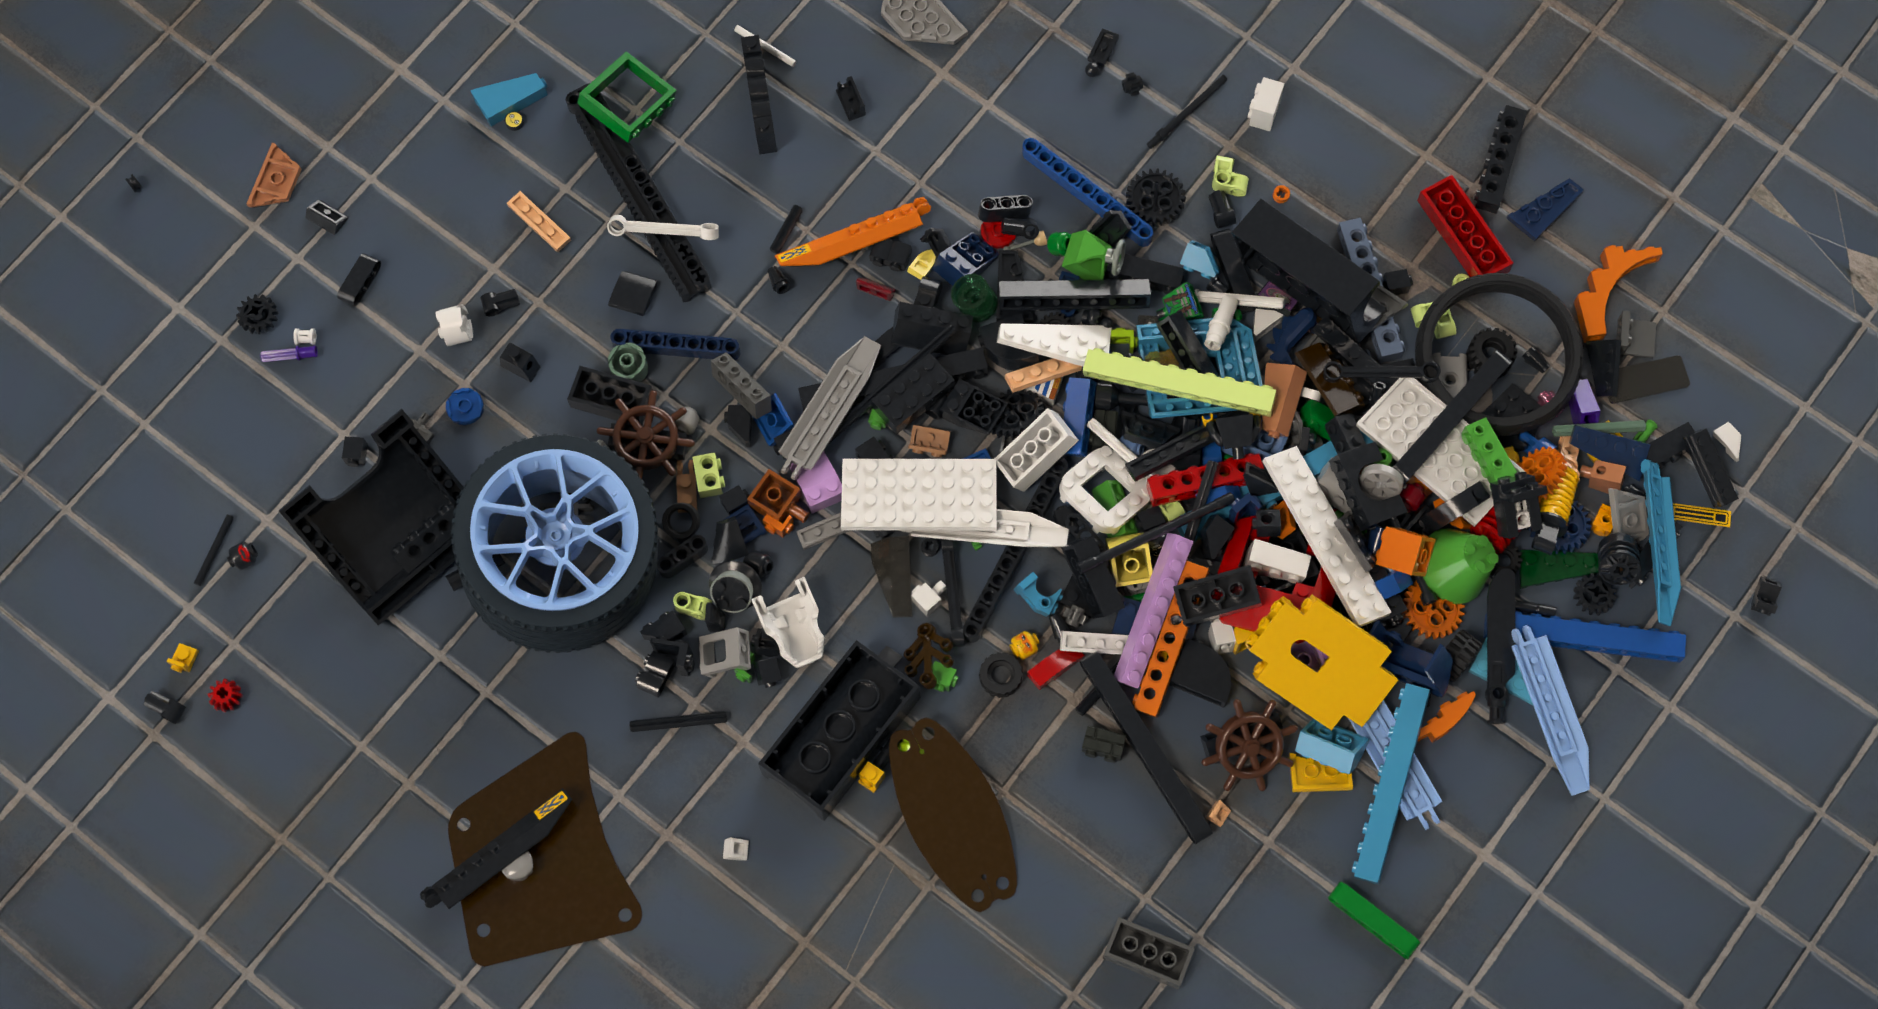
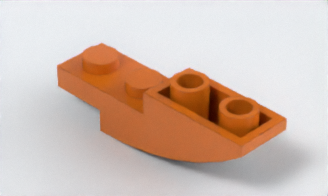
M1473 691L1469 694L1464 692L1456 697L1458 700L1452 703L1447 701L1440 705L1441 709L1437 713L1438 717L1427 721L1428 725L1420 729L1417 742L1429 737L1430 741L1434 743L1453 729L1472 704L1476 695Z

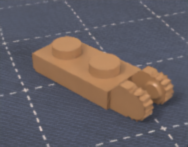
M679 460L677 461L678 475H676L677 503L690 504L697 510V486L693 460H689L688 463L690 474H683V463ZM678 510V513L687 512L685 510Z

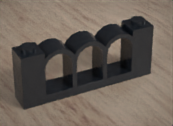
M759 35L741 37L759 155L777 152V145Z

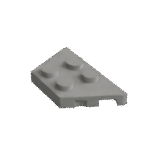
M1609 488L1613 534H1628L1639 545V542L1644 540L1649 534L1645 497Z

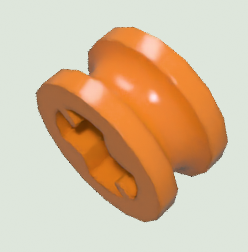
M1279 185L1274 189V201L1285 203L1289 199L1290 190L1286 186ZM1279 191H1283L1282 193H1285L1284 198H1280V196H1277Z

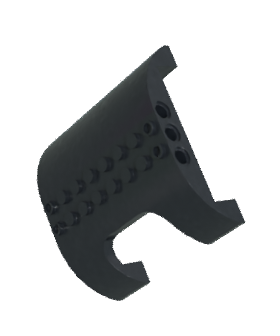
M400 409L371 433L379 449L378 459L368 472L344 492L334 498L324 499L320 498L309 485L278 510L309 549L378 626L455 561L452 547L453 537L409 574L399 565L390 552L393 551L392 548L397 543L404 542L411 531L418 530L423 526L424 520L438 513L437 510L441 506L450 503L456 508L457 499H460V492L464 489L463 485L413 426V421L403 409ZM442 520L439 523V529L446 526V520ZM431 532L425 534L424 541L431 539ZM416 545L409 548V554L417 550Z

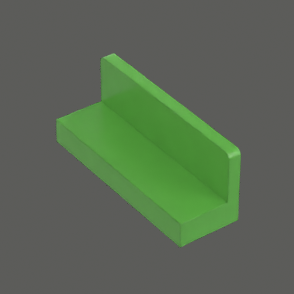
M1107 480L1092 489L1094 499L1107 511L1125 498L1121 483L1117 480ZM1133 518L1123 525L1118 533L1114 535L1111 533L1107 534L1108 538L1138 533Z

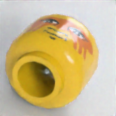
M1023 631L1011 639L1009 646L1016 658L1019 657L1024 660L1038 652L1037 645L1040 642L1034 633L1030 634L1028 631Z

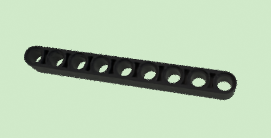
M1498 349L1394 465L1393 468L1403 476V485L1409 481L1512 363Z

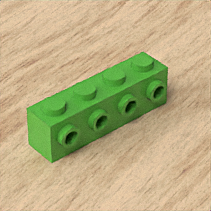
M1485 417L1465 426L1461 433L1462 440L1469 446L1474 461L1480 465L1483 477L1487 478L1489 483L1498 481L1497 479L1500 477H1514L1517 471L1487 418Z

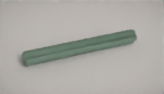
M1644 420L1555 425L1552 428V433L1554 437L1571 436L1574 425L1609 434L1645 431L1646 424Z

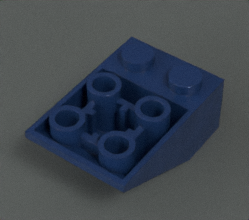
M971 232L938 255L933 270L961 292L971 285L999 257V253L978 235Z

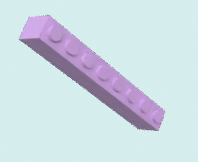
M1167 533L1114 673V677L1118 682L1137 689L1139 688L1174 595L1173 586L1178 584L1193 544L1192 540L1177 534Z

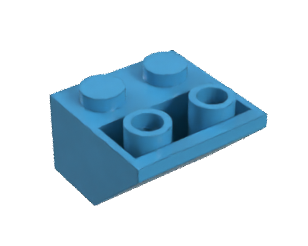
M1194 240L1188 242L1180 262L1181 265H1184L1183 269L1190 272L1199 271L1201 276L1208 279L1218 276L1220 269L1211 248Z

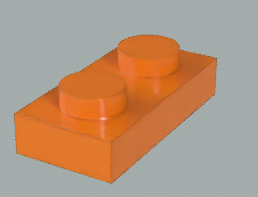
M1283 500L1272 509H1280L1281 533L1280 536H1277L1280 539H1284L1296 530L1295 519Z

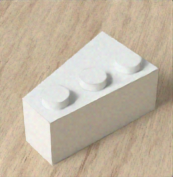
M1254 539L1246 551L1242 567L1250 565L1253 571L1258 572V575L1287 580L1291 583H1302L1306 578L1311 556Z

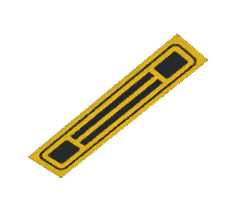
M1673 503L1674 520L1730 527L1731 511Z

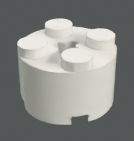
M463 304L436 311V318L440 322L438 333L441 339L444 338L447 346L472 341L473 327L471 319L468 320L465 315L468 314V311Z

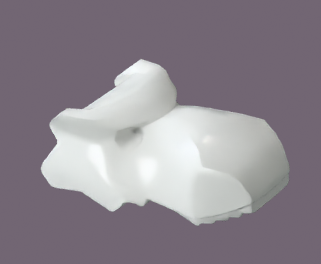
M805 577L795 581V585H797L800 592L799 594L766 607L761 595L751 599L765 633L774 638L779 646L780 655L796 668L806 666L821 659L825 637L817 623L819 609Z

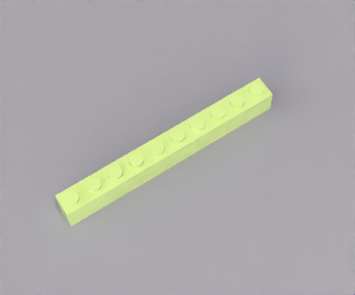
M1099 348L1088 349L1083 367V374L1086 377L1268 417L1272 415L1276 399V390L1269 385H1262L1261 387L1254 385L1250 381H1235L1232 377L1220 378L1213 373L1202 374L1190 368L1183 370L1172 364L1168 366L1160 365L1159 362L1154 360L1146 362L1135 356H1131V358L1123 357L1120 353H1105L1104 350Z

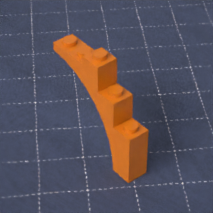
M1610 245L1604 248L1600 255L1603 269H1594L1587 278L1590 292L1584 291L1579 293L1574 301L1584 343L1586 341L1603 340L1607 333L1605 308L1611 289L1632 270L1646 264L1658 262L1663 254L1661 247H1647L1638 251L1631 249L1624 252L1623 246L1616 247V245Z

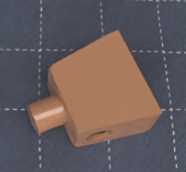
M1596 460L1593 468L1582 465L1579 473L1581 477L1589 479L1590 488L1609 494V488L1621 491L1626 466Z

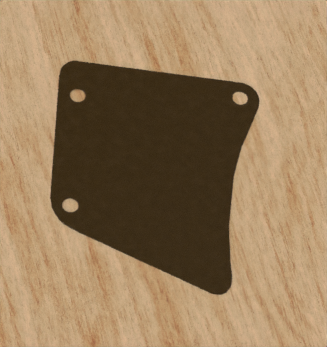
M578 732L565 734L468 798L451 815L448 824V835L454 868H456L562 788L572 799L549 835L528 850L533 859V872L527 879L523 881L510 880L501 870L461 900L471 957L480 966L486 967L632 931L641 921V906L617 867L605 840L591 788L587 747L584 737ZM461 818H467L470 821V827L466 831H461L457 827V823ZM625 908L629 909L632 913L631 919L627 922L621 921L618 917L619 912ZM481 924H487L490 927V933L486 937H480L477 934V928Z

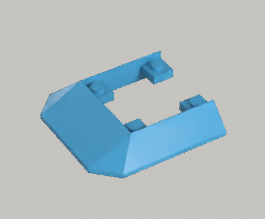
M1213 318L1187 320L1208 357H1215L1220 378L1232 377L1235 381H1250L1254 385L1262 387L1257 354L1250 328L1233 319L1230 325V333L1226 335L1220 350L1213 351L1204 345L1209 330L1208 325ZM1157 323L1136 325L1138 353L1146 362L1150 360L1160 362L1159 352L1171 351L1159 331ZM1146 390L1149 416L1152 419L1236 410L1186 398L1167 399L1166 394Z

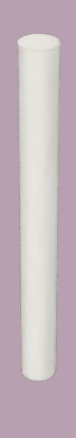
M739 25L734 29L735 32L743 37L754 36V34ZM760 39L762 49L792 67L796 65V60Z

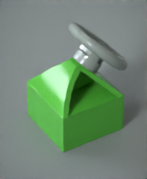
M1087 230L1072 233L1062 267L1083 280H1103L1108 263H1112V275L1117 276L1123 265L1126 242L1124 239H1120L1116 249H1112L1111 245Z

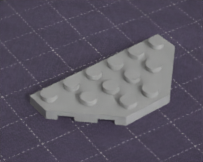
M883 0L881 16L903 40L954 45L968 35L967 29L940 0Z

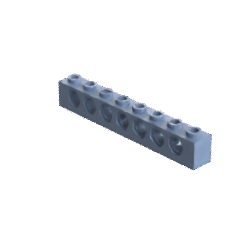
M1361 218L1339 222L1337 232L1345 257L1378 279L1383 287L1382 274L1378 273L1377 270L1378 261L1372 254V242L1366 236V224L1362 223ZM1352 238L1359 239V242L1353 241ZM1357 255H1363L1365 258H1359ZM1394 316L1385 321V326L1379 325L1369 332L1379 364L1401 359L1405 351L1404 342L1400 341L1398 335L1400 333L1399 326L1393 320ZM1384 338H1389L1392 342L1388 343Z

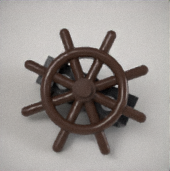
M652 390L649 394L648 405H640L629 409L622 399H617L615 403L623 414L616 424L611 423V428L599 427L596 430L599 435L609 436L608 447L610 450L617 452L619 457L622 456L628 464L636 468L641 480L643 470L655 469L663 466L670 476H674L676 470L669 460L673 462L685 460L687 447L695 445L694 440L688 439L687 433L678 432L675 424L676 420L687 413V409L681 407L669 415L663 409L655 406L657 398L655 390ZM646 415L644 427H642L636 417ZM653 416L662 420L656 426L651 428ZM626 439H634L630 444L624 443ZM663 444H668L666 449L662 448Z
M1235 699L1233 702L1236 711L1235 716L1231 717L1221 728L1210 723L1205 726L1206 730L1210 733L1200 736L1207 757L1202 759L1201 763L1203 766L1213 763L1222 764L1230 773L1223 786L1226 791L1231 790L1237 777L1242 779L1256 778L1259 790L1265 791L1266 784L1263 775L1270 772L1277 763L1287 767L1294 765L1293 760L1282 756L1284 748L1283 737L1297 732L1298 727L1291 725L1283 728L1280 716L1274 710L1276 706L1275 700H1270L1264 712L1260 713L1255 711L1244 712L1241 701ZM1266 743H1273L1271 750L1262 747ZM1257 754L1267 758L1259 764ZM1239 756L1235 765L1228 760L1229 757ZM1249 756L1252 767L1243 768Z

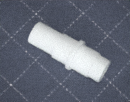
M1224 296L1214 318L1209 322V330L1204 345L1210 350H1220L1226 335L1230 333V325L1238 306V301L1234 297Z

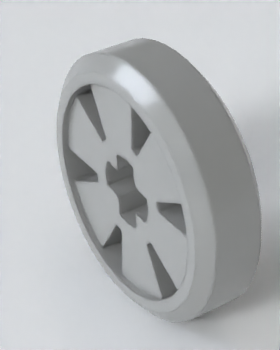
M1372 464L1365 467L1360 476L1361 487L1370 495L1378 498H1390L1399 495L1404 484V479L1400 472L1383 464Z

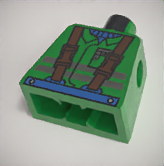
M1188 282L1164 296L1162 300L1165 307L1156 311L1160 321L1179 311H1182L1186 320L1204 318L1194 287Z

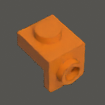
M768 514L763 519L766 531L771 534L776 533L782 538L786 533L789 534L794 527L793 517L790 515L783 524Z

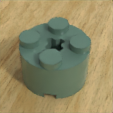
M626 343L615 346L608 356V364L612 375L637 382H642L648 373V363L643 350L638 345Z

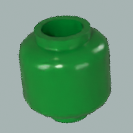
M1068 232L1052 233L1047 241L1049 252L1054 256H1065L1071 234Z

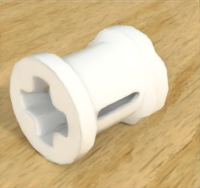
M315 328L310 330H294L295 345H300V343L315 345L317 339Z

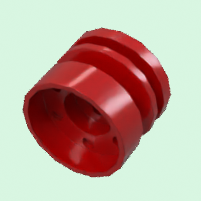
M1494 506L1475 527L1473 525L1470 527L1472 534L1485 535L1488 538L1496 554L1502 553L1511 543V540L1516 538L1508 539L1498 535Z

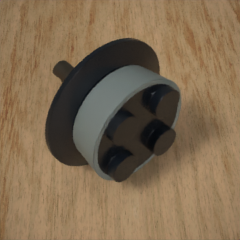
M726 561L717 565L710 574L709 588L711 599L723 611L729 613L741 612L753 606L751 599L760 596L762 593L760 577L754 569L745 563Z

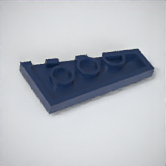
M1569 178L1546 194L1540 195L1531 203L1520 207L1516 212L1510 213L1506 219L1535 242L1583 193L1584 189Z
M1123 597L1125 608L1118 611L1111 634L1129 635L1141 602ZM1178 615L1173 616L1171 619L1173 625H1179L1182 621V618ZM1196 624L1189 627L1185 639H1192ZM1168 634L1165 636L1168 638H1175L1173 634Z

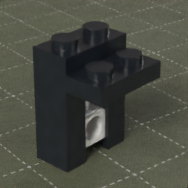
M1526 472L1515 473V476L1510 478L1508 476L1500 477L1497 479L1498 481L1490 483L1497 530L1500 537L1510 539L1519 536L1518 531L1530 528L1531 532L1543 529L1538 496L1548 494L1547 486L1538 484L1535 481V476L1529 475Z

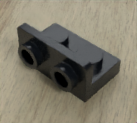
M1110 210L1103 215L1099 222L1091 227L1092 229L1089 232L1114 247L1132 227L1122 211Z

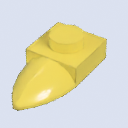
M932 249L920 253L908 267L907 272L920 280L923 276L926 277L932 270L936 259Z

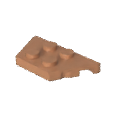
M275 143L271 144L246 203L248 207L288 202L302 169L285 152L280 150Z

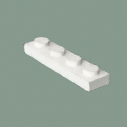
M1061 631L1060 650L1089 653L1097 651L1098 653L1122 655L1129 635Z

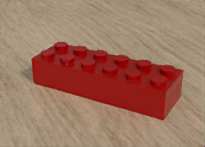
M1453 175L1420 192L1417 200L1469 277L1487 273L1505 274L1510 272L1513 261Z

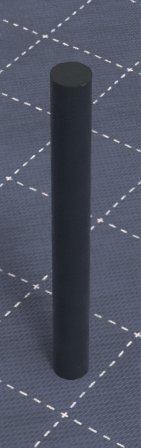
M226 515L194 584L202 585L234 519L233 516Z

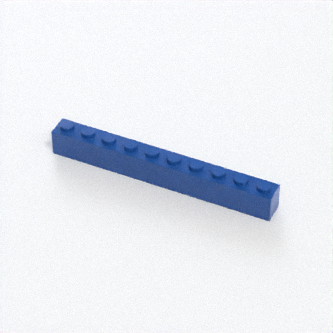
M1515 611V629H1519L1524 642L1527 640L1523 636L1522 628L1527 625L1531 628L1535 639L1547 635L1551 647L1679 663L1685 658L1686 635L1680 634L1678 631L1660 632L1656 628L1644 630L1638 626H1629L1627 628L1621 627L1620 624L1616 623L1603 625L1598 621L1587 623L1581 622L1580 619L1562 620L1558 616L1546 618L1540 614L1522 615V612ZM1487 613L1485 615L1483 638L1487 637Z

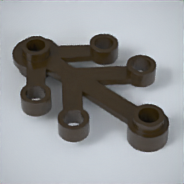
M923 623L917 629L918 638L904 651V657L907 661H912L905 667L904 672L910 678L915 677L918 673L917 667L924 660V673L920 676L919 681L925 689H933L937 684V678L933 674L932 657L941 661L945 668L953 666L954 660L950 655H945L933 648L931 640L939 644L945 652L953 648V643L950 639H944L936 634V628L932 624ZM923 644V649L917 655L916 651Z

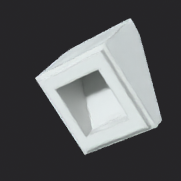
M732 837L725 839L723 859L746 861L749 840Z

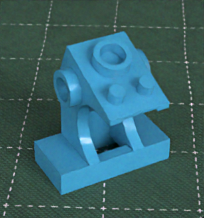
M1032 572L1013 590L1017 595H1021L1034 612L1047 617L1050 613L1054 614L1057 609L1058 603L1056 601L1062 599L1063 595L1060 594L1062 589H1059L1052 596H1042L1036 590V580L1038 577Z

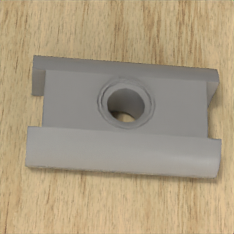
M1441 353L1432 354L1433 362L1437 363L1441 369L1439 375L1441 383L1455 397L1468 383L1467 355L1459 353L1458 357L1441 356ZM1446 380H1450V381H1452L1454 384L1449 385V384H1447L1445 381H1446Z

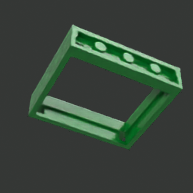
M626 51L579 93L577 104L629 143L633 138L638 137L644 128H648L656 117L659 118L663 114L664 109L672 106V103L676 100L677 90ZM626 69H629L662 95L658 101L630 126L594 99Z

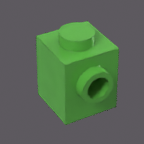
M934 662L933 674L937 678V684L934 689L940 692H950L951 687L955 688L959 679L957 669L952 667L945 668L942 663Z

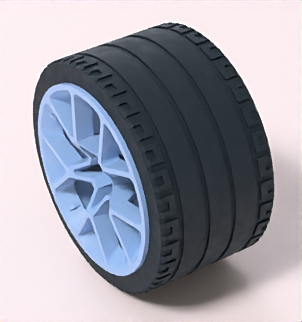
M542 434V436L538 437L534 435L532 438H522L519 442L514 441L512 445L502 447L501 451H496L493 456L486 458L483 465L480 464L475 473L473 472L470 475L471 479L466 481L464 489L461 490L460 499H457V505L453 513L455 517L452 519L451 530L453 553L467 598L470 600V604L478 616H481L482 621L492 630H496L498 635L503 636L509 642H515L518 646H524L526 649L533 648L535 651H546V653L555 651V653L567 651L569 653L571 650L580 651L583 648H591V645L601 644L600 642L610 639V636L618 634L640 612V607L644 606L656 576L658 556L657 518L648 488H645V483L641 480L637 471H633L631 464H628L622 456L619 457L617 452L609 450L607 446H601L599 442L590 441L585 437L582 439L577 435ZM561 492V500L556 508L541 511L531 505L529 500L537 495ZM584 496L601 505L610 513V516L591 525H583L577 515L574 514L573 504ZM520 503H524V507H518ZM507 515L525 517L528 524L525 542L492 545L496 530ZM617 522L622 532L621 548H617L595 533ZM588 541L593 542L615 557V563L612 568L596 584H593L571 563L581 554L584 545ZM522 553L509 578L506 579L497 568L492 555ZM529 556L534 557L545 565L557 566L551 591L547 597L530 594L516 586V580ZM567 569L586 587V590L572 596L557 597L563 571Z

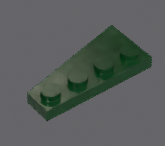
M1535 550L1519 551L1522 554L1520 557L1522 562L1519 568L1520 589L1533 585H1544V583L1554 581L1559 582L1564 579L1580 578L1584 575L1589 576L1590 573L1594 575L1599 573L1597 553L1566 552L1564 554L1563 552H1558L1556 554L1553 551L1551 555Z

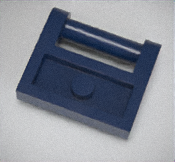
M748 504L727 517L735 516L741 532L752 525L756 526L757 529L743 537L745 545L758 536H763L767 533Z

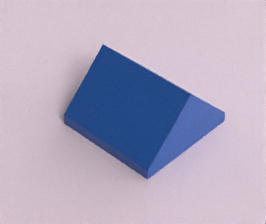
M776 393L771 396L772 411L758 419L754 418L769 446L775 445L774 438L794 428Z

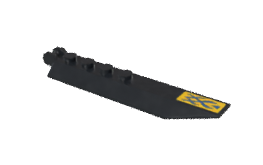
M564 788L435 884L422 890L420 898L424 900L425 906L433 908L443 901L448 909L452 908L547 837L572 801Z

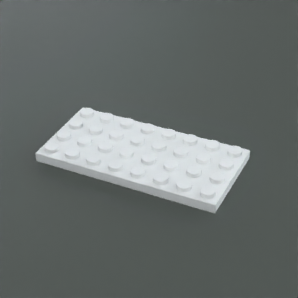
M1399 378L1356 423V426L1372 441L1376 442L1378 446L1386 449L1392 455V458L1398 462L1447 405L1415 378ZM1462 419L1416 471L1414 476L1444 502L1481 481L1490 498L1462 515L1465 520L1475 527L1494 504L1490 483L1481 474L1480 465L1474 461L1469 446L1462 440L1461 433L1465 426L1470 425ZM1511 460L1517 473L1525 472L1520 466H1518L1514 461Z
M843 459L841 530L997 531L996 459Z

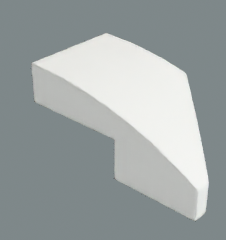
M1727 422L1714 430L1713 436L1726 447V453L1738 462L1741 434L1734 426Z

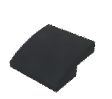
M622 271L615 284L608 306L644 316L650 305V298L657 287V281Z

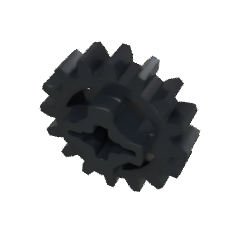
M254 294L253 299L247 296L248 301H241L243 306L237 307V310L240 312L236 314V317L239 319L238 323L245 331L249 330L251 334L255 330L258 334H261L263 329L265 332H268L267 327L273 328L272 321L278 320L274 316L279 314L276 309L277 306L270 297L266 299L263 294L260 298Z
M1590 573L1589 577L1584 575L1581 578L1582 581L1578 580L1576 583L1577 587L1573 589L1577 593L1573 596V599L1579 600L1576 606L1582 605V612L1587 609L1589 610V615H1592L1594 611L1597 616L1601 614V611L1607 613L1608 608H1612L1614 606L1613 602L1617 599L1613 595L1617 592V589H1612L1613 585L1604 581L1600 574L1597 577H1594L1593 573ZM1593 583L1592 586L1584 587L1586 584ZM1605 601L1604 604L1597 606V604H1598L1599 602H1602V603H1603V602Z

